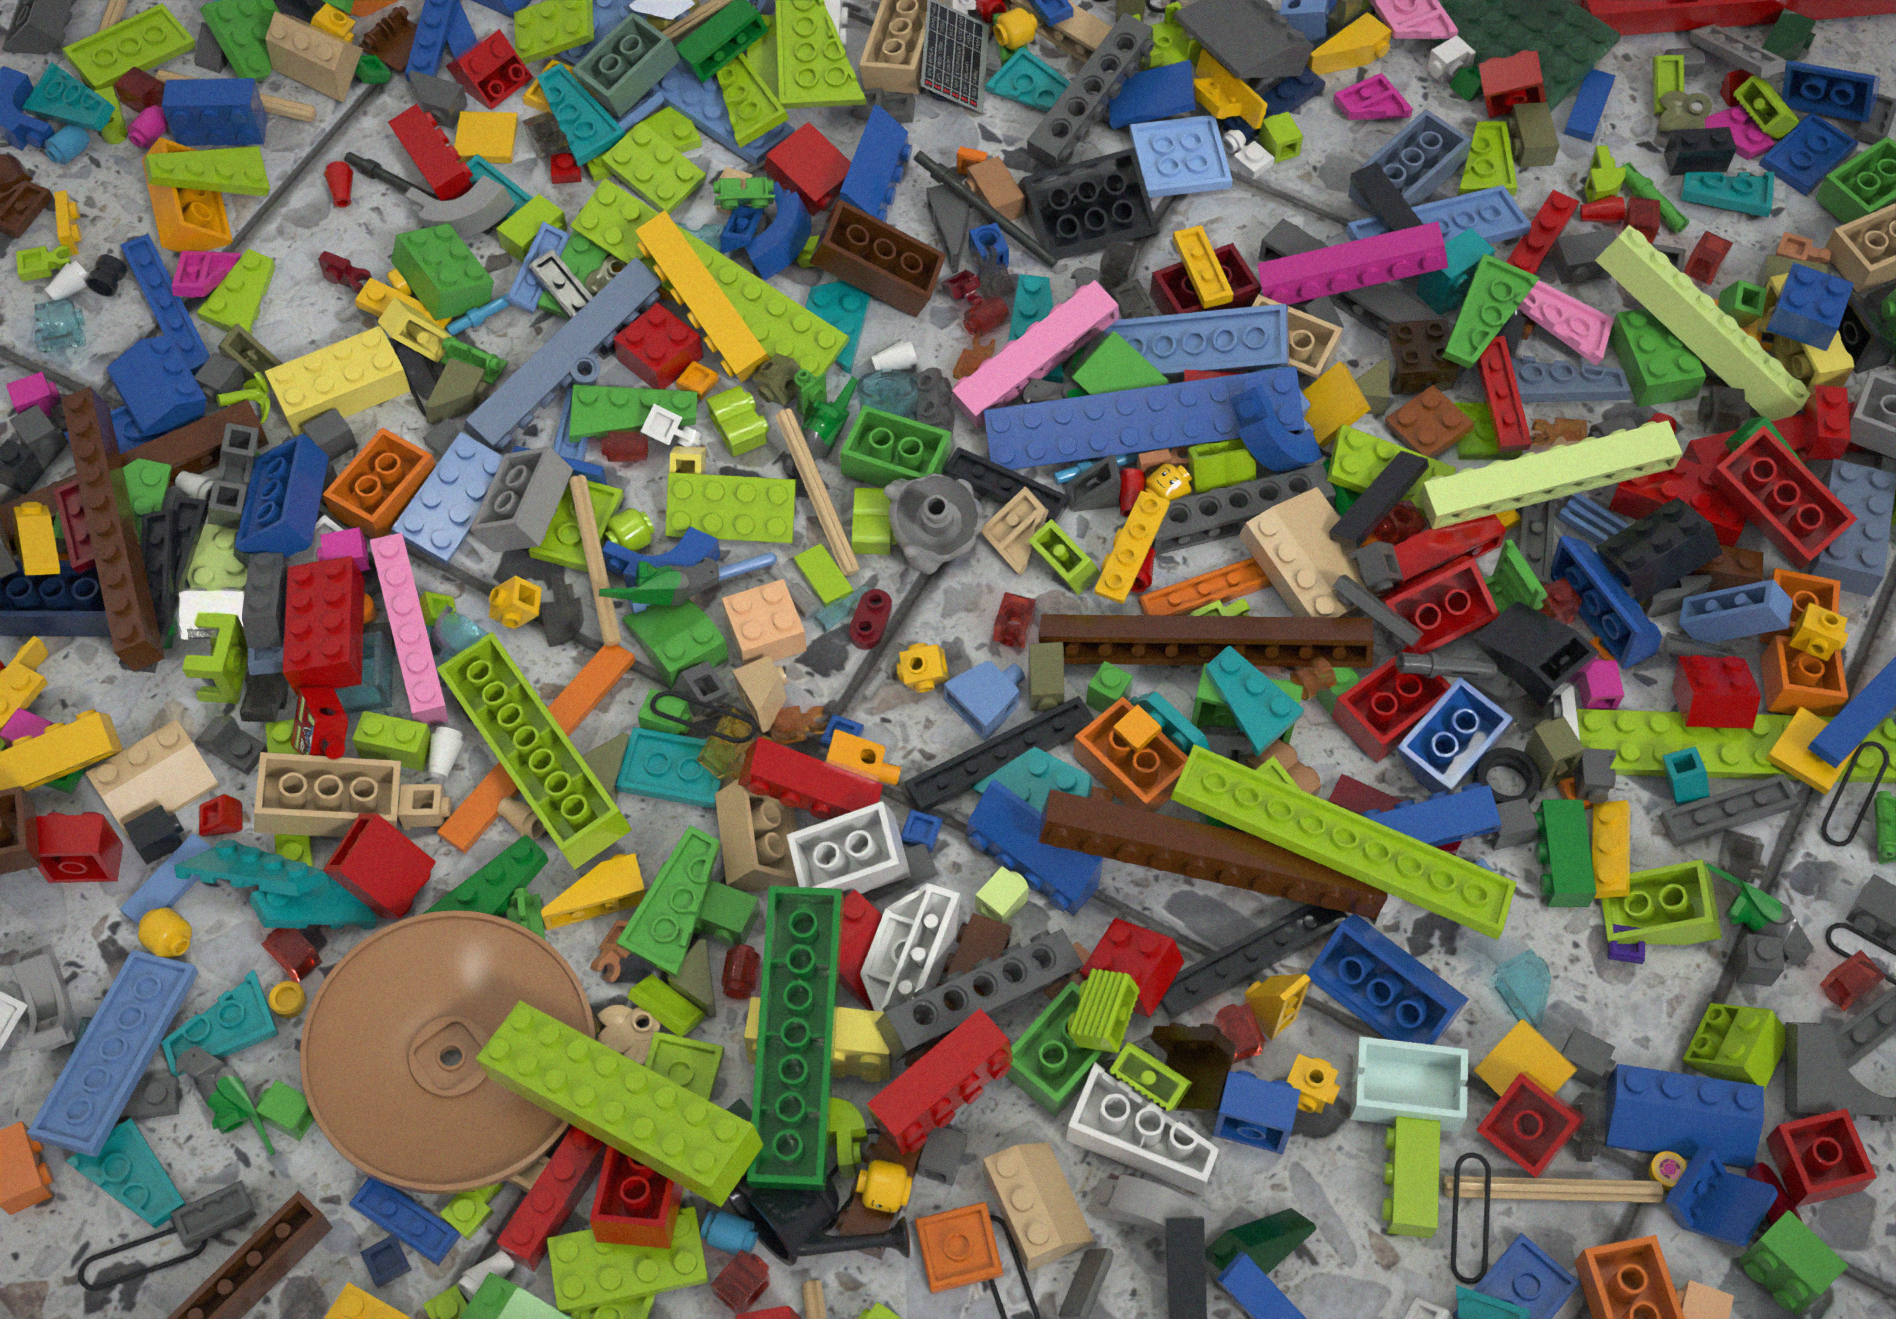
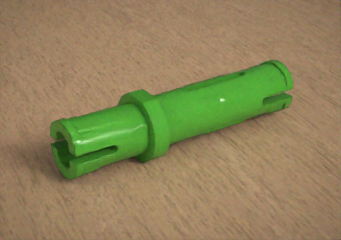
M1630 162L1621 166L1626 168L1623 182L1632 190L1631 195L1636 199L1640 198L1674 234L1682 232L1688 226L1690 220L1682 215L1653 186V181L1649 177L1645 178Z

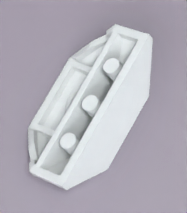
M926 883L919 890L905 896L885 909L860 972L874 1011L883 1012L882 1009L886 1005L898 999H902L904 1003L914 999L913 994L927 985L932 984L933 988H935L956 936L961 900L960 893ZM913 1013L914 1019L917 1020L920 1015Z

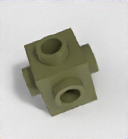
M776 353L770 360L763 363L759 371L752 377L758 386L757 392L759 396L767 403L774 402L782 406L794 400L797 396V390H799L796 387L794 376L800 370V367L793 358Z

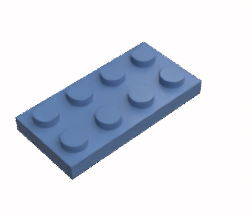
M460 432L394 524L391 533H402L406 543L447 566L471 532L472 524L504 456Z

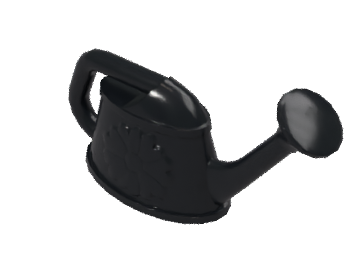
M745 1172L728 1196L737 1214L744 1219L754 1222V1231L758 1232L757 1239L779 1261L790 1267L797 1263L799 1256L878 1247L895 1249L905 1258L910 1256V1235L907 1219L903 1216L893 1228L883 1233L831 1236L821 1232L828 1221L837 1216L839 1206L837 1188L828 1175L826 1177V1191L751 1188L747 1182Z

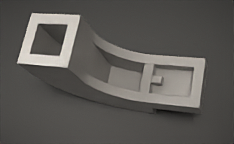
M484 175L470 191L454 200H436L414 187H411L405 194V197L412 205L410 210L421 220L426 228L449 223L460 238L476 235L499 222L515 205L504 186Z
M51 944L15 956L12 967L28 1005L30 1027L26 1041L31 1052L39 1050L40 1053L76 1041V1024L69 993Z
M1120 1174L1118 1180L1100 1178L1087 1209L1095 1218L1132 1223L1149 1229L1166 1238L1165 1217L1203 1216L1205 1249L1221 1236L1225 1223L1215 1214L1191 1198L1160 1184Z

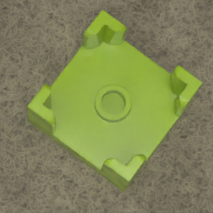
M1178 1L1166 5L1163 22L1150 25L1153 28V41L1155 44L1151 53L1147 57L1143 56L1139 61L1143 71L1186 60H1191L1193 66L1197 65L1202 45L1194 37L1190 40L1183 27L1173 18L1175 12L1183 9ZM1140 14L1133 15L1134 18L1141 20Z
M197 611L194 622L195 626L219 629L218 637L213 636L210 639V645L212 646L210 650L211 656L187 655L182 670L190 678L214 680L217 687L202 686L200 690H197L196 696L199 701L239 704L248 668V647L244 628L237 614Z

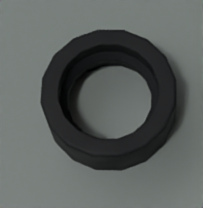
M1510 747L1496 748L1487 752L1477 765L1472 783L1480 782L1482 787L1490 785L1486 777L1488 771L1493 767L1505 766L1514 769L1525 780V790L1520 795L1507 796L1498 793L1491 787L1495 803L1500 804L1527 798L1529 804H1531L1538 792L1541 781L1539 768L1533 759L1523 751Z

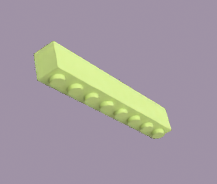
M1628 225L1595 259L1600 266L1761 416H1766L1770 421L1791 417L1806 403L1811 394L1800 380L1792 377L1779 360L1772 358L1762 349L1760 343L1755 338L1748 336L1738 326L1733 317L1726 315L1718 308L1709 295L1703 294L1692 283L1688 275L1674 267L1664 253L1657 251L1640 231Z
M1669 420L1660 423L1652 421L1643 424L1637 429L1629 431L1620 429L1612 432L1609 436L1597 439L1596 437H1588L1574 445L1566 446L1561 444L1552 447L1546 452L1538 454L1529 452L1521 455L1518 459L1506 462L1504 460H1497L1490 463L1487 467L1479 469L1466 468L1455 475L1447 477L1442 475L1434 476L1424 482L1420 493V500L1431 529L1434 530L1674 469L1682 455V451Z

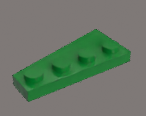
M524 835L422 914L457 910L474 911L501 917L509 908L508 902L514 895V890L526 888L548 863L549 859L546 853L530 837Z

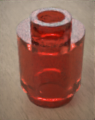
M999 296L987 297L964 312L963 325L970 335L981 338L1005 322V318L1009 316L1008 307Z
M609 431L607 437H602V455H607L608 462L639 463L640 460H647L648 436L640 435V432Z
M738 944L726 951L721 979L725 996L744 1000L749 999L751 993L755 991L761 956L755 952L752 946Z

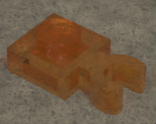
M976 334L972 340V350L963 349L953 369V378L960 380L965 376L970 377L978 370L983 361L988 358L993 359L990 356L995 352V339H991L989 345L981 346V335Z
M1556 417L1554 423L1550 424L1546 420L1535 419L1531 430L1541 431L1542 434L1534 433L1531 439L1532 444L1544 445L1547 442L1554 443L1559 436H1563L1566 441H1581L1587 438V420Z
M799 705L781 708L770 727L772 742L782 745L806 740V731L814 734H823L827 727V722L817 723L813 720L824 716V707L814 706L807 713L802 714Z

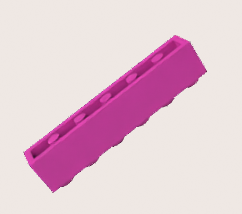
M1439 221L1257 263L1264 297L1286 305L1448 268L1445 244Z

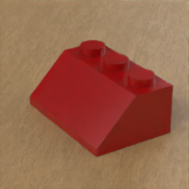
M1465 555L1378 597L1379 600L1425 633L1418 643L1412 646L1422 655L1493 621L1500 615L1474 558Z

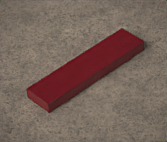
M1341 774L1328 802L1359 815L1372 809H1380L1381 813L1394 810L1395 804L1403 802L1344 774ZM1462 840L1436 848L1456 855Z

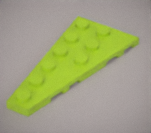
M775 0L779 102L783 108L866 105V98L860 89L855 72L849 63L846 51L833 20L827 11L824 0Z

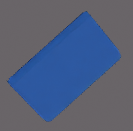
M739 205V208L732 210L721 234V253H727L751 243L763 216L764 208L753 209L751 206Z

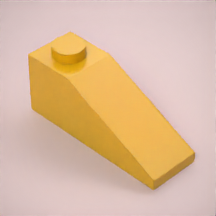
M1367 12L1311 52L1307 67L1315 74L1322 75L1369 65L1378 57L1382 58L1389 51L1392 30Z
M25 502L19 507H13L14 542L25 576L60 574L52 519L47 505H42L39 502Z
M617 854L609 860L599 863L541 910V915L546 930L639 906L646 893L636 854Z
M1306 974L1270 976L1263 983L1258 980L1244 993L1246 998L1242 1011L1272 1041L1297 1019L1311 979Z

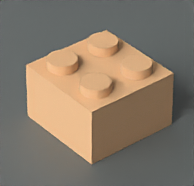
M784 579L722 598L724 618L743 666L766 656H769L772 662L806 651L805 631Z

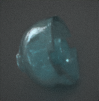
M892 369V375H882V370L867 373L857 383L859 407L862 409L863 405H867L876 411L889 412L909 418L914 413L918 401V381L912 374L901 370Z
M447 604L436 618L432 631L433 640L441 649L438 656L445 661L472 647L489 634L464 615H460L457 612L451 615L450 613L454 608Z

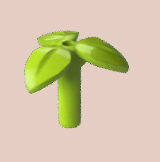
M259 371L254 373L255 378L243 384L245 390L216 395L219 407L238 404L247 399L249 402L256 401L261 406L260 423L263 424L268 417L270 398L267 396V393H269V388L265 378Z

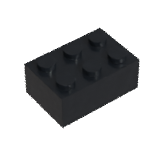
M1679 497L1665 503L1659 509L1637 520L1631 526L1609 537L1606 541L1595 547L1604 565L1612 575L1619 578L1625 591L1639 604L1723 554L1713 524Z

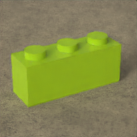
M1396 1116L1391 1128L1386 1127L1384 1149L1390 1150L1389 1163H1384L1383 1184L1389 1185L1388 1198H1383L1381 1219L1387 1221V1233L1431 1239L1438 1228L1441 1121Z

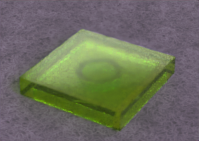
M1454 403L1474 422V430L1456 442L1458 460H1514L1522 455V450L1498 452L1486 403Z

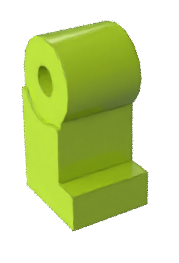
M114 87L95 90L94 92L115 107L108 124L100 132L104 141L112 145L122 143L126 140L128 131Z

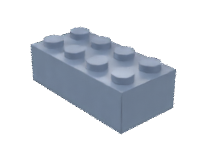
M1425 109L1356 171L1377 162L1409 206H1419L1466 163L1472 139ZM1351 182L1348 197L1376 216Z
M1833 459L1821 483L1858 519L1810 561L1808 574L1841 581L1840 590L1872 597L1885 575L1896 487V473Z

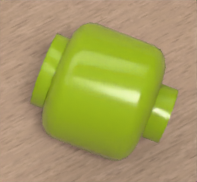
M629 508L609 519V531L605 533V538L607 542L609 540L636 552L651 543V535L655 533V530L644 511L639 512L637 509Z

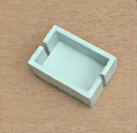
M1359 1036L1353 1051L1352 1082L1354 1084L1351 1088L1350 1120L1392 1125L1396 1116L1441 1121L1440 1131L1459 1133L1467 1119L1468 1087L1464 1086L1468 1080V1049Z

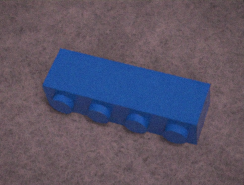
M1480 782L1463 786L1460 793L1448 795L1447 791L1429 795L1427 797L1428 801L1415 804L1414 800H1407L1395 804L1394 810L1381 813L1380 809H1372L1360 814L1363 817L1434 847L1501 830L1502 826L1491 786L1482 787Z

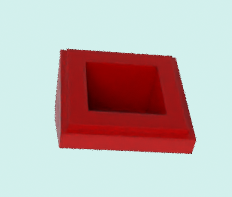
M1744 69L1726 74L1719 94L1729 107L1740 105L1737 98L1733 96L1734 91L1754 74Z
M222 794L199 805L200 836L205 837L242 831L243 817L242 802L227 794Z

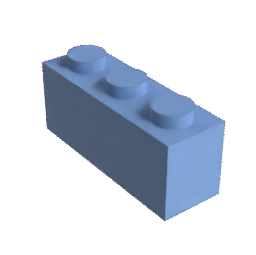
M1774 579L1684 597L1679 625L1692 639L1708 643L1788 629L1793 600Z

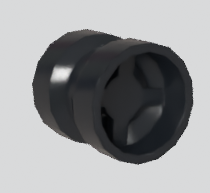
M102 254L95 263L96 269L88 275L86 283L95 293L112 297L118 289L119 285L117 282L121 281L127 273V267L118 258Z

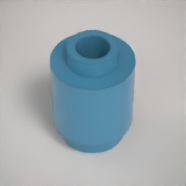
M66 125L45 141V153L52 162L66 165L87 149L90 137L82 127Z
M710 1210L703 1222L700 1235L701 1239L707 1241V1245L741 1258L745 1252L749 1254L752 1252L757 1241L758 1232L754 1231V1222L724 1210L719 1212Z

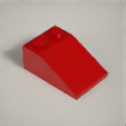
M854 889L844 898L839 983L867 1010L874 1011L860 972L882 919V914Z

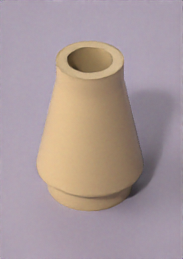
M505 797L499 803L497 808L498 814L503 816L522 837L527 835L531 839H537L545 832L546 828L529 804L514 800L511 797Z

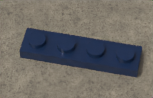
M1305 66L1301 76H1290L1260 96L1267 103L1264 119L1285 112L1291 113L1323 91L1326 82ZM1241 116L1229 117L1223 124V130L1226 132L1229 130H1240L1245 136L1246 143L1260 134V129H1254Z

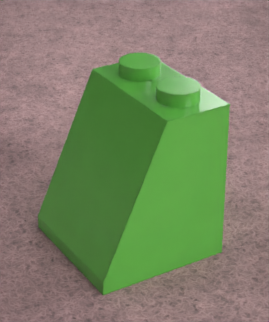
M1110 331L1069 376L1074 383L1089 395L1166 385L1169 382L1165 376L1115 331Z

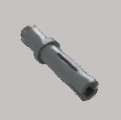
M1399 652L1396 658V669L1401 674H1423L1425 678L1431 679L1436 678V676L1488 681H1493L1497 675V665L1491 659L1446 657L1438 655L1436 652H1427L1423 655Z

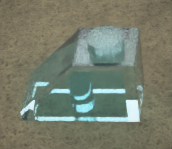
M1532 948L1496 966L1490 981L1519 1022L1524 1018L1538 1031L1544 1020L1552 977L1545 960L1537 957Z

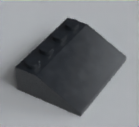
M1135 148L1025 176L1017 184L1025 196L1024 211L1038 243L1059 260L1159 233Z

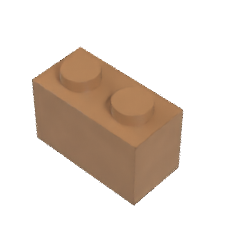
M999 156L967 167L965 186L1008 220L1012 221L1024 216L1025 196Z

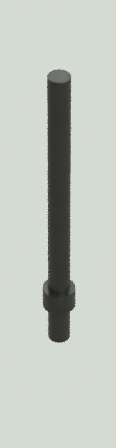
M921 150L918 151L913 160L930 172L932 179L939 184H945L993 223L997 222L1000 229L1051 269L1059 261L1057 257L951 175L949 168L941 162L937 164Z
M350 151L344 157L346 163L360 169L363 175L371 179L377 178L404 193H407L411 187H414L426 195L440 200L438 196L381 168L380 163L370 158L364 159ZM493 226L482 233L489 235L493 230Z

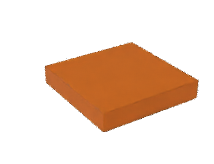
M986 1201L914 1219L931 1294L1004 1276Z

